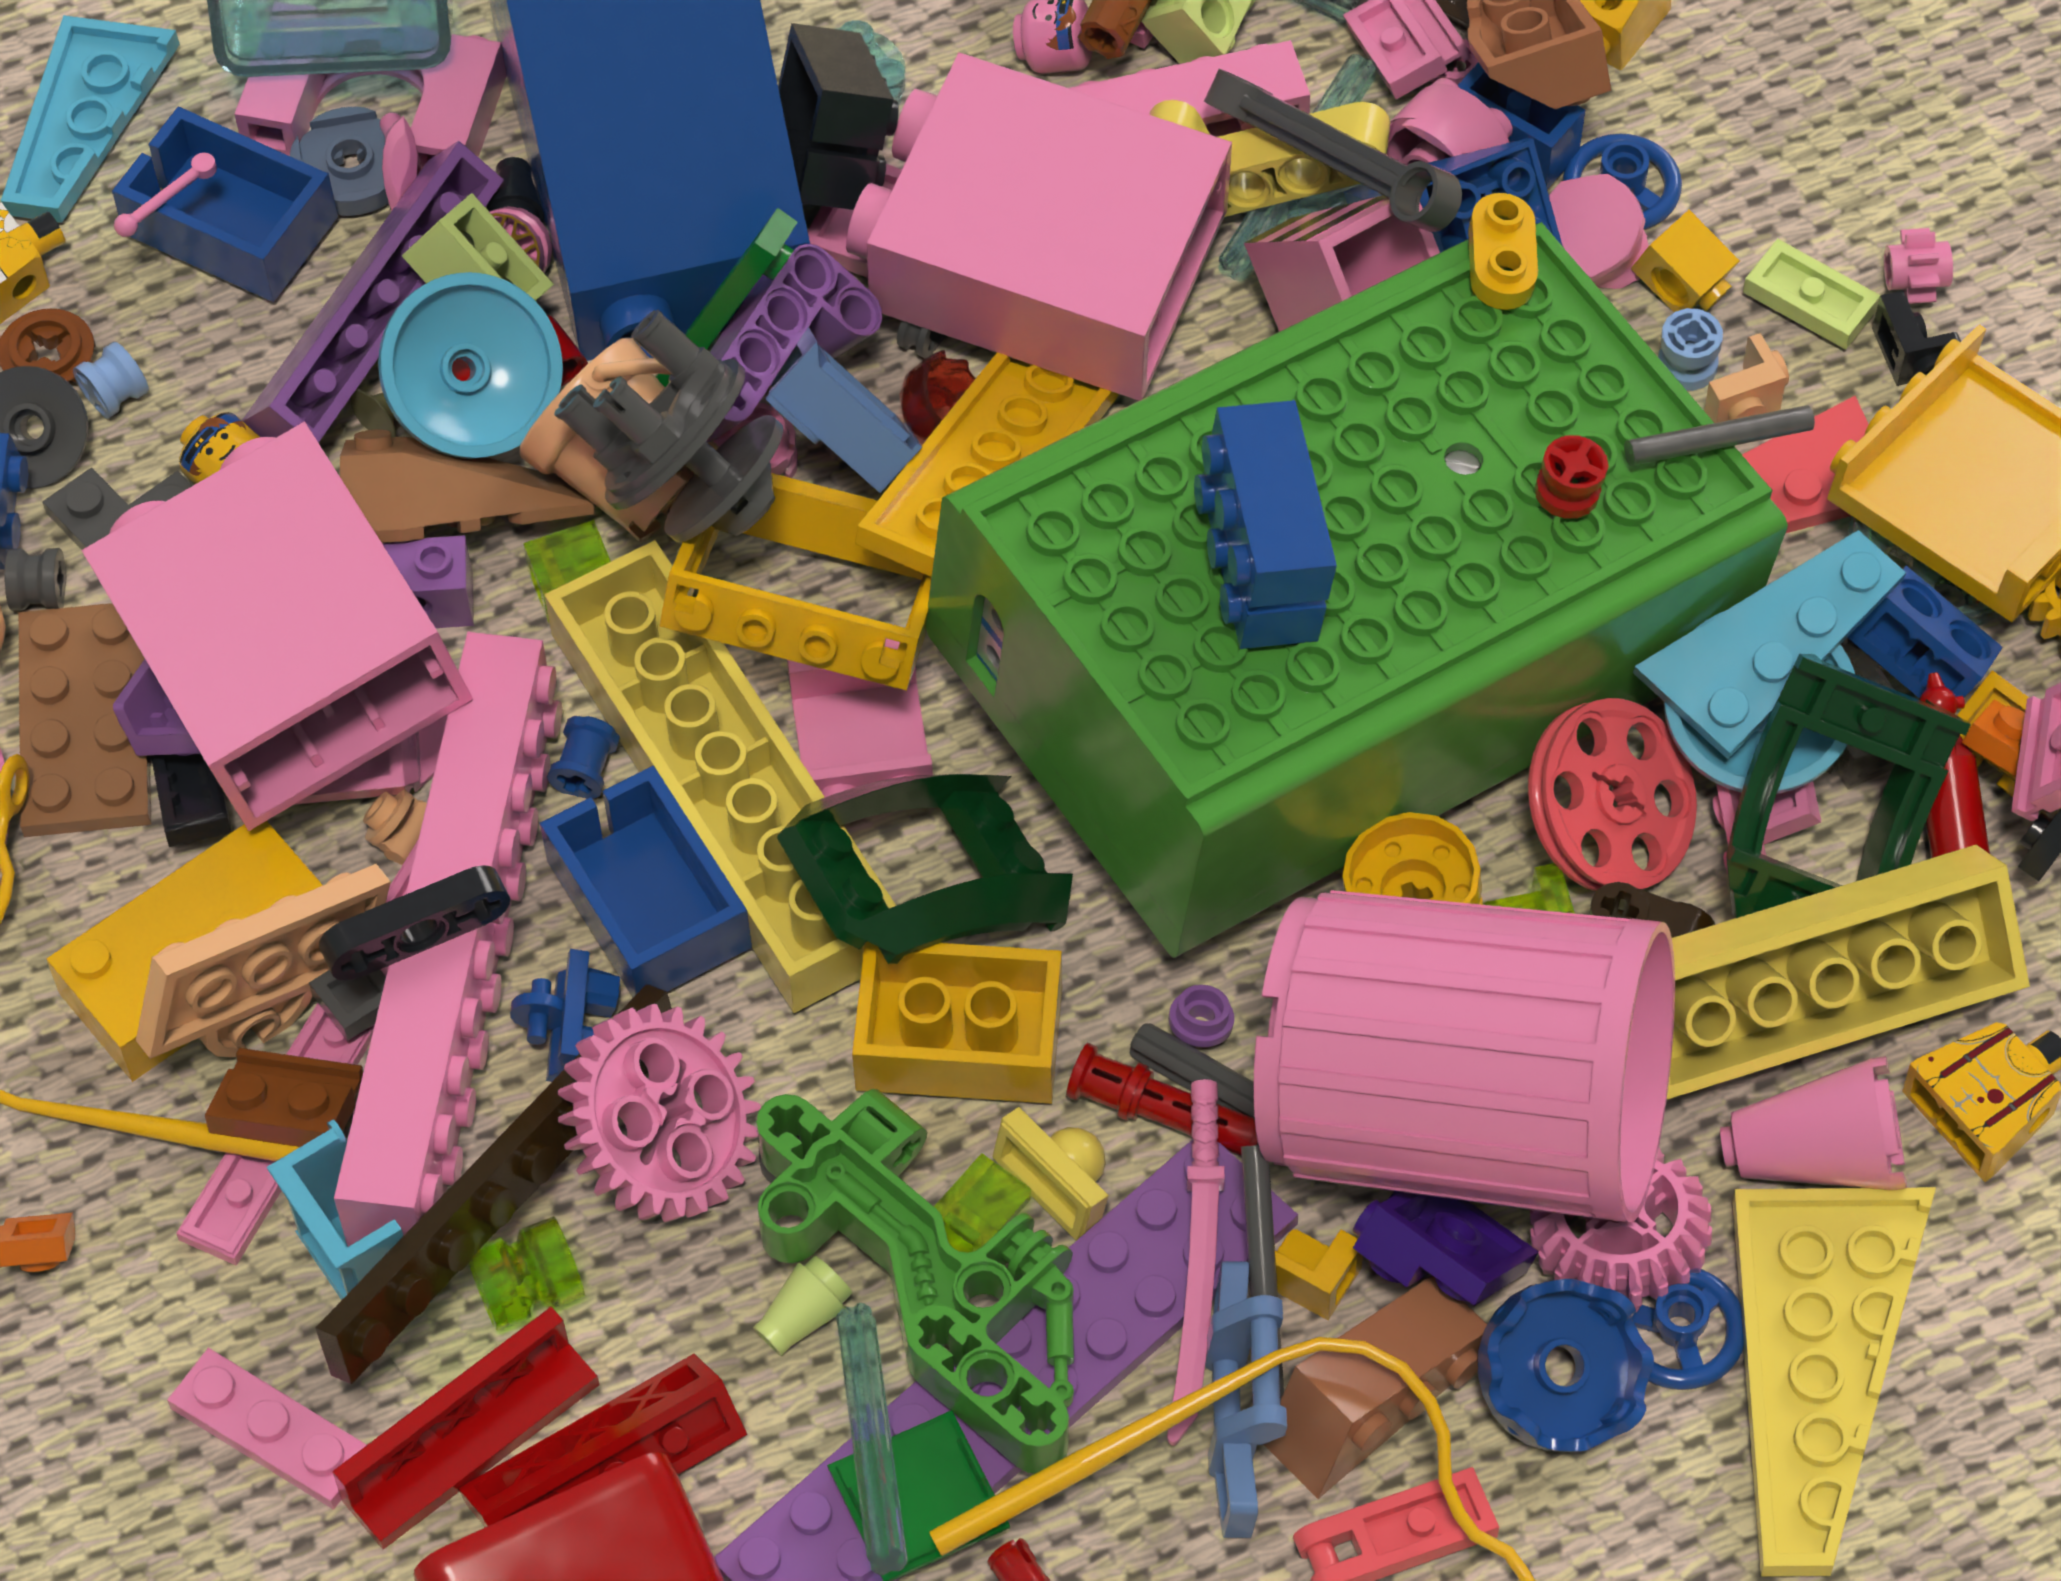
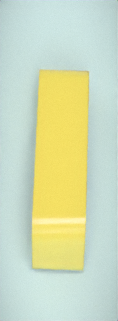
M1165 100L1156 104L1150 110L1149 115L1210 135L1200 114L1193 106L1186 102ZM1354 102L1310 113L1313 117L1387 155L1390 120L1384 109L1376 104ZM1256 127L1218 137L1232 142L1228 207L1224 217L1361 184Z

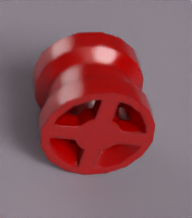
M1565 435L1555 439L1547 446L1542 460V469L1539 471L1534 487L1536 498L1541 506L1552 515L1565 519L1580 518L1588 515L1597 505L1601 485L1604 483L1609 467L1607 455L1601 446L1591 439L1579 435ZM1575 478L1578 480V483H1571V481Z

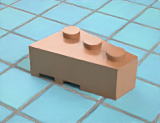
M1431 1275L1338 1337V1339L1366 1341L1406 1362L1434 1397L1437 1398L1451 1385L1454 1388L1463 1386L1478 1372V1350L1487 1324L1464 1301L1455 1299L1442 1291L1436 1283V1278ZM1318 1351L1295 1366L1280 1400L1281 1405L1287 1408V1430L1285 1436L1263 1445L1319 1499L1406 1423L1418 1417L1426 1409L1398 1373L1361 1354Z

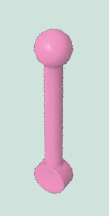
M209 153L195 155L191 161V169L133 213L119 215L114 221V230L122 237L134 235L137 231L138 223L197 178L208 179L212 177L217 171L215 158Z

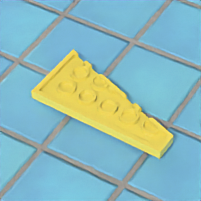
M1936 1187L1897 1190L1808 1188L1735 1189L1732 1205L1739 1296L1743 1322L1744 1362L1761 1577L1831 1576Z

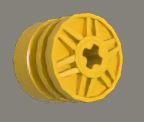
M1407 812L1386 817L1361 833L1347 851L1342 875L1345 892L1483 905L1481 869L1474 845L1459 827L1436 815Z

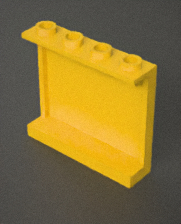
M1979 324L1961 342L1952 339L1941 351L1934 364V368L1927 375L1918 372L1909 381L1901 394L1899 402L1892 409L1886 405L1883 406L1874 415L1865 431V435L1857 443L1850 439L1843 444L1830 465V471L1835 476L1827 500L2010 622H2013L2061 573V408L1978 355L1986 332V328Z

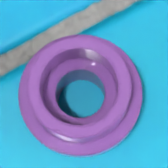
M1194 985L1185 989L1174 999L1170 1007L1168 1021L1172 1032L1183 1042L1196 1047H1211L1222 1043L1231 1034L1234 1025V1012L1228 998L1222 991L1209 985ZM1196 1017H1203L1209 1021L1198 1020Z

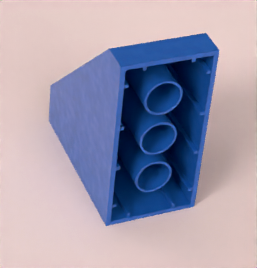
M490 0L497 41L501 42L506 76L528 161L531 166L535 188L544 213L545 226L550 236L552 253L577 348L587 361L593 360L619 339L631 338L637 325L654 310L661 311L667 319L685 334L777 208L798 222L784 244L793 250L800 245L810 244L760 0ZM739 307L736 309V311L733 313V315L730 317V319L720 332L725 330V328L727 327V325L729 324V322L731 321ZM640 346V348L646 353V355L649 358H653L644 348Z

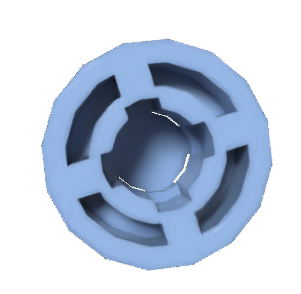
M1686 308L1670 315L1662 327L1661 348L1658 358L1686 390L1694 391L1704 388L1710 381H1713L1717 373L1719 364L1718 354L1721 351L1723 329L1719 321L1703 310Z

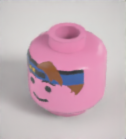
M1030 0L1024 6L1023 13L1017 14L1013 22L1014 47L1019 60L1027 61L1033 71L1041 74L1083 70L1090 63L1093 51H1088L1077 37L1081 30L1080 23L1088 10L1085 1Z

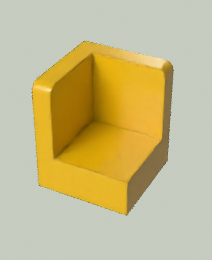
M1297 1229L1291 1230L1278 1250H1275L1278 1293L1322 1318L1329 1320L1362 1269L1363 1255L1353 1249L1358 1238L1340 1229L1331 1245L1327 1246Z

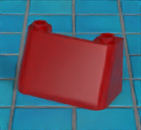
M660 1452L634 1458L452 1542L425 1557L419 1562L413 1573L415 1581H725L669 1457L665 1453Z

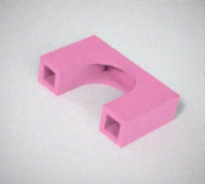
M275 4L234 114L239 134L290 156L293 142L297 136L300 142L303 135L309 131L310 122L313 120L315 111L329 91L355 77L381 74L400 78L413 85L422 94L411 126L418 156L417 175L429 159L458 141L479 157L507 77L501 42L487 40L475 35L461 36L432 31L422 26L408 27L378 22L368 17H348L319 12L309 7L295 8Z

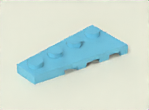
M1857 530L1634 666L1633 673L1723 756L1729 759L1770 717L1799 654H1815L1822 661H1825L1904 580L1906 572L1862 532Z

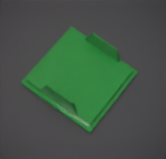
M952 1410L827 1465L883 1581L898 1579L1010 1528L1009 1522L1006 1521L944 1556L938 1551L929 1531L995 1496Z

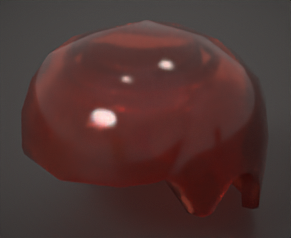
M941 350L922 360L905 375L899 394L902 418L920 439L924 441L928 439L976 379L969 370V362L965 359L947 358L945 350Z

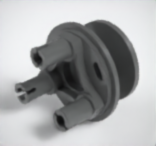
M654 310L637 325L631 338L671 373L669 384L649 404L620 376L610 383V388L613 389L611 392L604 389L596 399L586 391L582 384L576 386L562 399L554 415L564 421L596 450L593 457L608 470L605 478V499L614 509H627L641 502L686 465L695 474L673 503L665 521V533L675 542H685L712 526L715 529L737 536L758 522L775 500L770 460L782 439L783 425L772 415H765L742 427L717 450L707 443L708 438L722 422L738 397L745 380V368L735 359L717 360L704 347H698L661 311Z

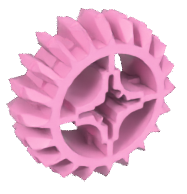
M1659 1147L1650 1187L1641 1212L1635 1221L1622 1222L1583 1217L1586 1220V1233L1578 1239L1568 1227L1575 1215L1530 1209V1224L1533 1225V1228L1530 1229L1531 1246L1538 1251L1539 1265L1543 1270V1275L1554 1274L1555 1280L1576 1279L1618 1291L1629 1298L1634 1304L1637 1313L1642 1305V1297L1650 1296L1657 1301L1658 1296L1662 1297L1668 1294V1286L1688 1284L1690 1282V1273L1701 1272V1267L1705 1263V1251H1708V1246L1712 1242V1227L1709 1226L1711 1222V1206L1708 1203V1198L1702 1197L1703 1187L1699 1182L1698 1176L1686 1177V1167H1684L1682 1159L1664 1164V1154ZM1662 1212L1673 1224L1672 1230L1665 1238L1656 1231L1655 1218Z

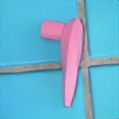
M397 113L385 114L380 120V129L385 136L382 164L383 180L391 211L417 177L418 161L411 127L404 116L401 117Z

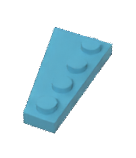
M63 15L1 198L2 204L11 216L34 219L48 211L57 222L62 223L179 47L180 44L176 30Z

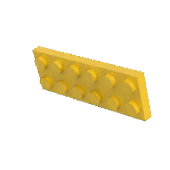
M997 352L923 443L919 452L907 463L858 524L855 544L932 577L941 502L944 496L1099 421L1120 394Z

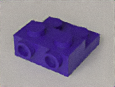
M1394 1191L1389 1199L1382 1203L1378 1200L1372 1201L1361 1213L1353 1227V1233L1359 1237L1353 1249L1369 1260L1371 1268L1379 1276L1408 1287L1431 1274L1436 1278L1439 1288L1446 1294L1461 1301H1468L1474 1306L1526 1274L1538 1255V1251L1475 1205L1464 1200Z

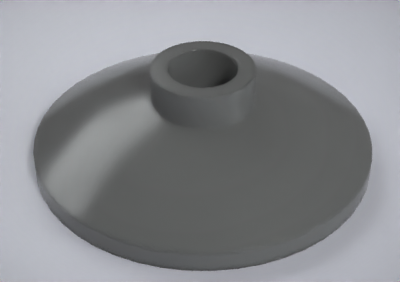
M20 366L0 372V433H9L20 455L27 458L28 483L26 489L45 487L60 481L78 464L87 444L88 418L79 394L63 377L45 368ZM34 415L39 417L44 425L43 433L37 439L32 438L27 432V422Z

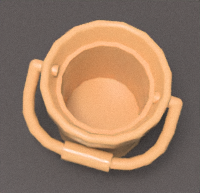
M621 338L588 363L546 407L521 442L519 455L542 474L555 473L622 525L636 540L642 542L662 527L656 517L661 512L664 515L669 513L678 495L695 473L684 465L664 485L641 502L627 509H614L605 499V478L608 470L593 457L596 450L564 421L554 415L562 399L576 386L582 384L586 391L596 399L604 389L611 392L613 389L610 388V383L620 376L649 404L660 394L665 387L653 374L670 375L671 373L656 359L649 358L632 338ZM708 442L715 450L719 448L715 442Z

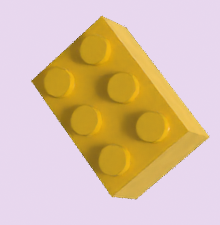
M867 941L864 944L852 1051L856 1091L878 1089L883 1093L1052 1104L1063 989L1062 951L938 943L905 955L898 964H888L878 946Z

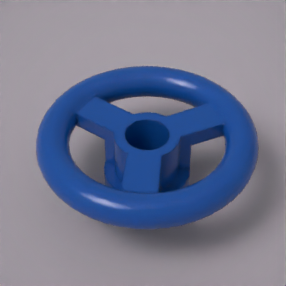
M1609 134L1592 139L1580 147V150L1574 155L1564 170L1563 181L1580 178L1586 165L1594 158L1602 155L1600 174H1609L1630 188L1643 210L1646 221L1644 230L1666 219L1675 209L1681 196L1682 179L1675 160L1664 148L1655 142L1637 135ZM1649 160L1657 166L1664 179V190L1661 198L1645 187Z
M1701 1269L1700 1273H1690V1282L1688 1284L1669 1286L1667 1295L1658 1296L1655 1308L1641 1305L1637 1313L1635 1311L1633 1315L1637 1328L1659 1333L1661 1338L1675 1349L1681 1369L1668 1368L1654 1362L1653 1370L1648 1382L1664 1388L1689 1390L1714 1383L1734 1367L1744 1349L1742 1311L1737 1296L1721 1279ZM1719 1306L1726 1321V1338L1719 1353L1703 1365L1697 1347L1698 1337L1705 1331L1710 1313ZM1673 1317H1683L1690 1322V1325L1677 1326L1670 1319Z

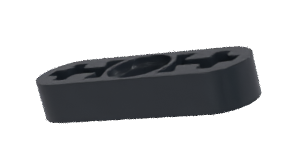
M486 865L471 867L337 923L323 934L319 941V949L334 978L344 981L354 980L493 922L509 907L510 896L495 868Z

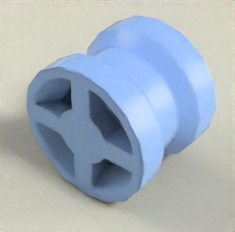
M112 342L104 347L102 357L93 363L83 361L73 368V374L79 388L89 402L107 419L119 412L120 403L129 397L139 399L149 391L147 381L139 366L124 347L117 342Z

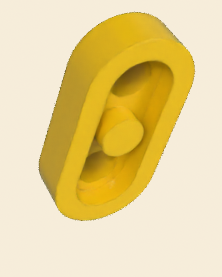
M1507 193L1487 195L1481 198L1474 206L1468 228L1471 287L1476 297L1484 304L1502 310L1515 309L1529 301L1538 276L1535 216L1531 207L1519 197ZM1511 268L1513 271H1506L1503 269Z

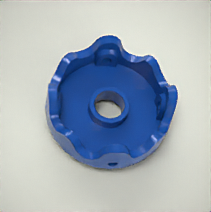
M1559 1279L1534 1284L1511 1295L1493 1314L1483 1332L1478 1350V1378L1482 1395L1492 1415L1504 1429L1523 1443L1545 1451L1577 1452L1590 1450L1634 1428L1642 1420L1646 1412V1404L1644 1402L1645 1391L1654 1365L1652 1350L1644 1342L1634 1323L1633 1315L1636 1311L1634 1304L1629 1298L1618 1291L1576 1279ZM1557 1346L1568 1350L1575 1361L1574 1376L1564 1386L1554 1383L1546 1372L1547 1356Z

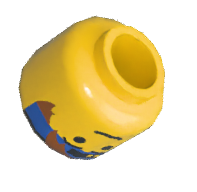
M231 412L218 413L210 418L205 415L199 416L185 428L180 437V443L184 445L179 456L180 470L194 484H197L218 472L224 460L233 450L247 441L260 438V436Z

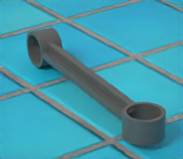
M1218 69L1204 99L1205 103L1262 130L1389 198L1392 212L1401 221L1428 232H1436L1448 226L1455 218L1461 205L1462 189L1459 180L1452 173L1423 161L1405 165L1273 96L1271 92L1230 72ZM1433 181L1431 197L1427 205L1419 212L1422 193Z

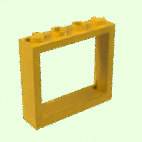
M771 473L775 500L762 518L750 529L743 532V534L922 580L905 628L701 575L719 533V530L712 526L696 537L682 542L669 573L660 627L907 691L927 633L926 622L932 577L855 544L858 524L878 500ZM695 589H698L699 591L697 596L693 597L692 595ZM886 639L900 642L898 650L885 647Z

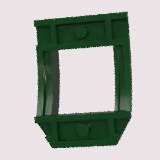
M1799 654L1763 730L1752 758L1735 814L1726 856L1732 914L1739 918L1843 886L1761 854L1776 794L1803 728L1895 763L1880 798L1866 840L1856 880L1859 881L1911 865L1926 820L1948 773L1945 765L1960 734L1966 736L1971 724L1927 699L1923 702L1826 663L1815 654Z
M978 774L915 775L861 785L805 805L777 836L778 841L835 937L859 950L867 941L878 946L888 964H898L907 954L965 936L1001 931H1025L1031 923H1045L1050 931H1056L1062 928L1067 921L1073 873H1047L1045 870L1043 858L1030 846L1014 820L1012 808L998 794L999 790L1012 776ZM916 808H940L983 878L936 890L888 908L883 900L880 887L870 878L852 848L850 837L839 826L887 812Z

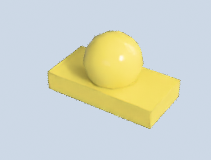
M1020 1107L1001 1119L993 1159L1077 1241L1101 1220L1109 1195L1096 1183L1103 1174L1106 1165L1104 1147L1095 1135L1081 1128L1067 1127L1054 1132L1049 1137Z

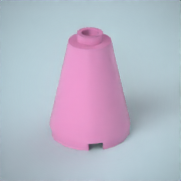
M1887 1057L1870 1058L1731 1112L1732 1126L1720 1127L1722 1151L1726 1167L1738 1165L1741 1178L1885 1190L1907 1188V1179L1903 1171L1892 1173L1891 1163L1897 1166L1905 1165L1894 1091H1890L1888 1079L1878 1080L1877 1075L1890 1074Z

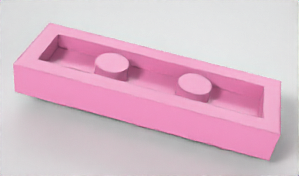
M207 1348L167 1399L171 1410L333 1510L340 1503L341 1497L332 1471L366 1446L362 1441L210 1348Z

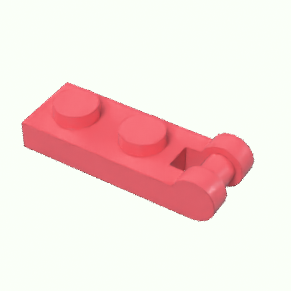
M1470 1467L1453 1473L1452 1481L1465 1511L1479 1530L1494 1538H1498L1499 1525L1474 1468ZM1438 1479L1312 1522L1300 1528L1293 1535V1540L1301 1558H1309L1315 1572L1310 1579L1311 1581H1375L1478 1545L1468 1538L1453 1518ZM1352 1540L1358 1556L1340 1562L1334 1548L1341 1543Z

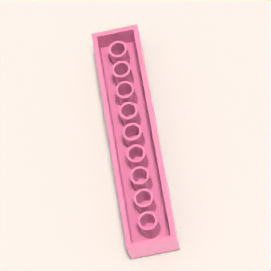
M467 632L458 671L473 700L449 713L447 716L406 894L471 867L486 865L496 869L510 896V905L493 922L388 966L334 1195L347 1247L394 1219L401 1227L404 1236L447 1191L448 1185L452 1186L461 1177L463 1149L457 1146L461 1127L470 1128L474 1118L476 1091L474 1088H470L474 1069L483 1070L487 1060L489 1035L488 1031L483 1030L486 1013H496L499 1006L501 975L495 973L499 956L508 957L512 947L514 922L513 918H508L511 901H521L524 893L526 865L520 862L524 845L533 846L537 835L538 810L537 808H532L535 792H545L548 785L547 775L550 769L549 754H544L547 738H557L561 726L562 703L561 701L553 700L556 688V668L554 666H547L543 640Z

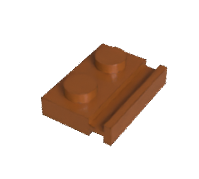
M239 1048L236 1053L237 1063L234 1069L228 1068L205 1113L209 1133L301 1147L328 1131L327 1122L332 1119L336 1121L343 1132L356 1106L354 1098L360 1089L363 1067L362 1065Z

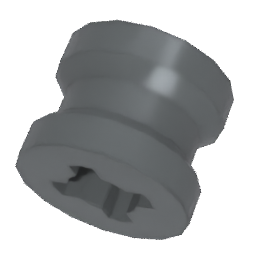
M22 548L9 549L7 551L4 581L7 604L11 611H24L30 604H43L47 609L64 607L66 566L64 555L60 548H47L42 554L29 555Z

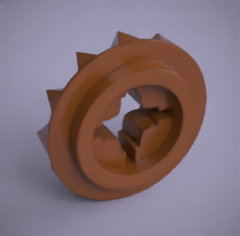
M50 308L29 312L12 322L3 332L0 338V367L3 371L20 366L45 368L60 375L66 381L77 384L73 368L83 361L93 363L94 347H96L93 334L83 319L69 311ZM33 342L49 350L56 348L60 360L51 361L46 357L38 360Z

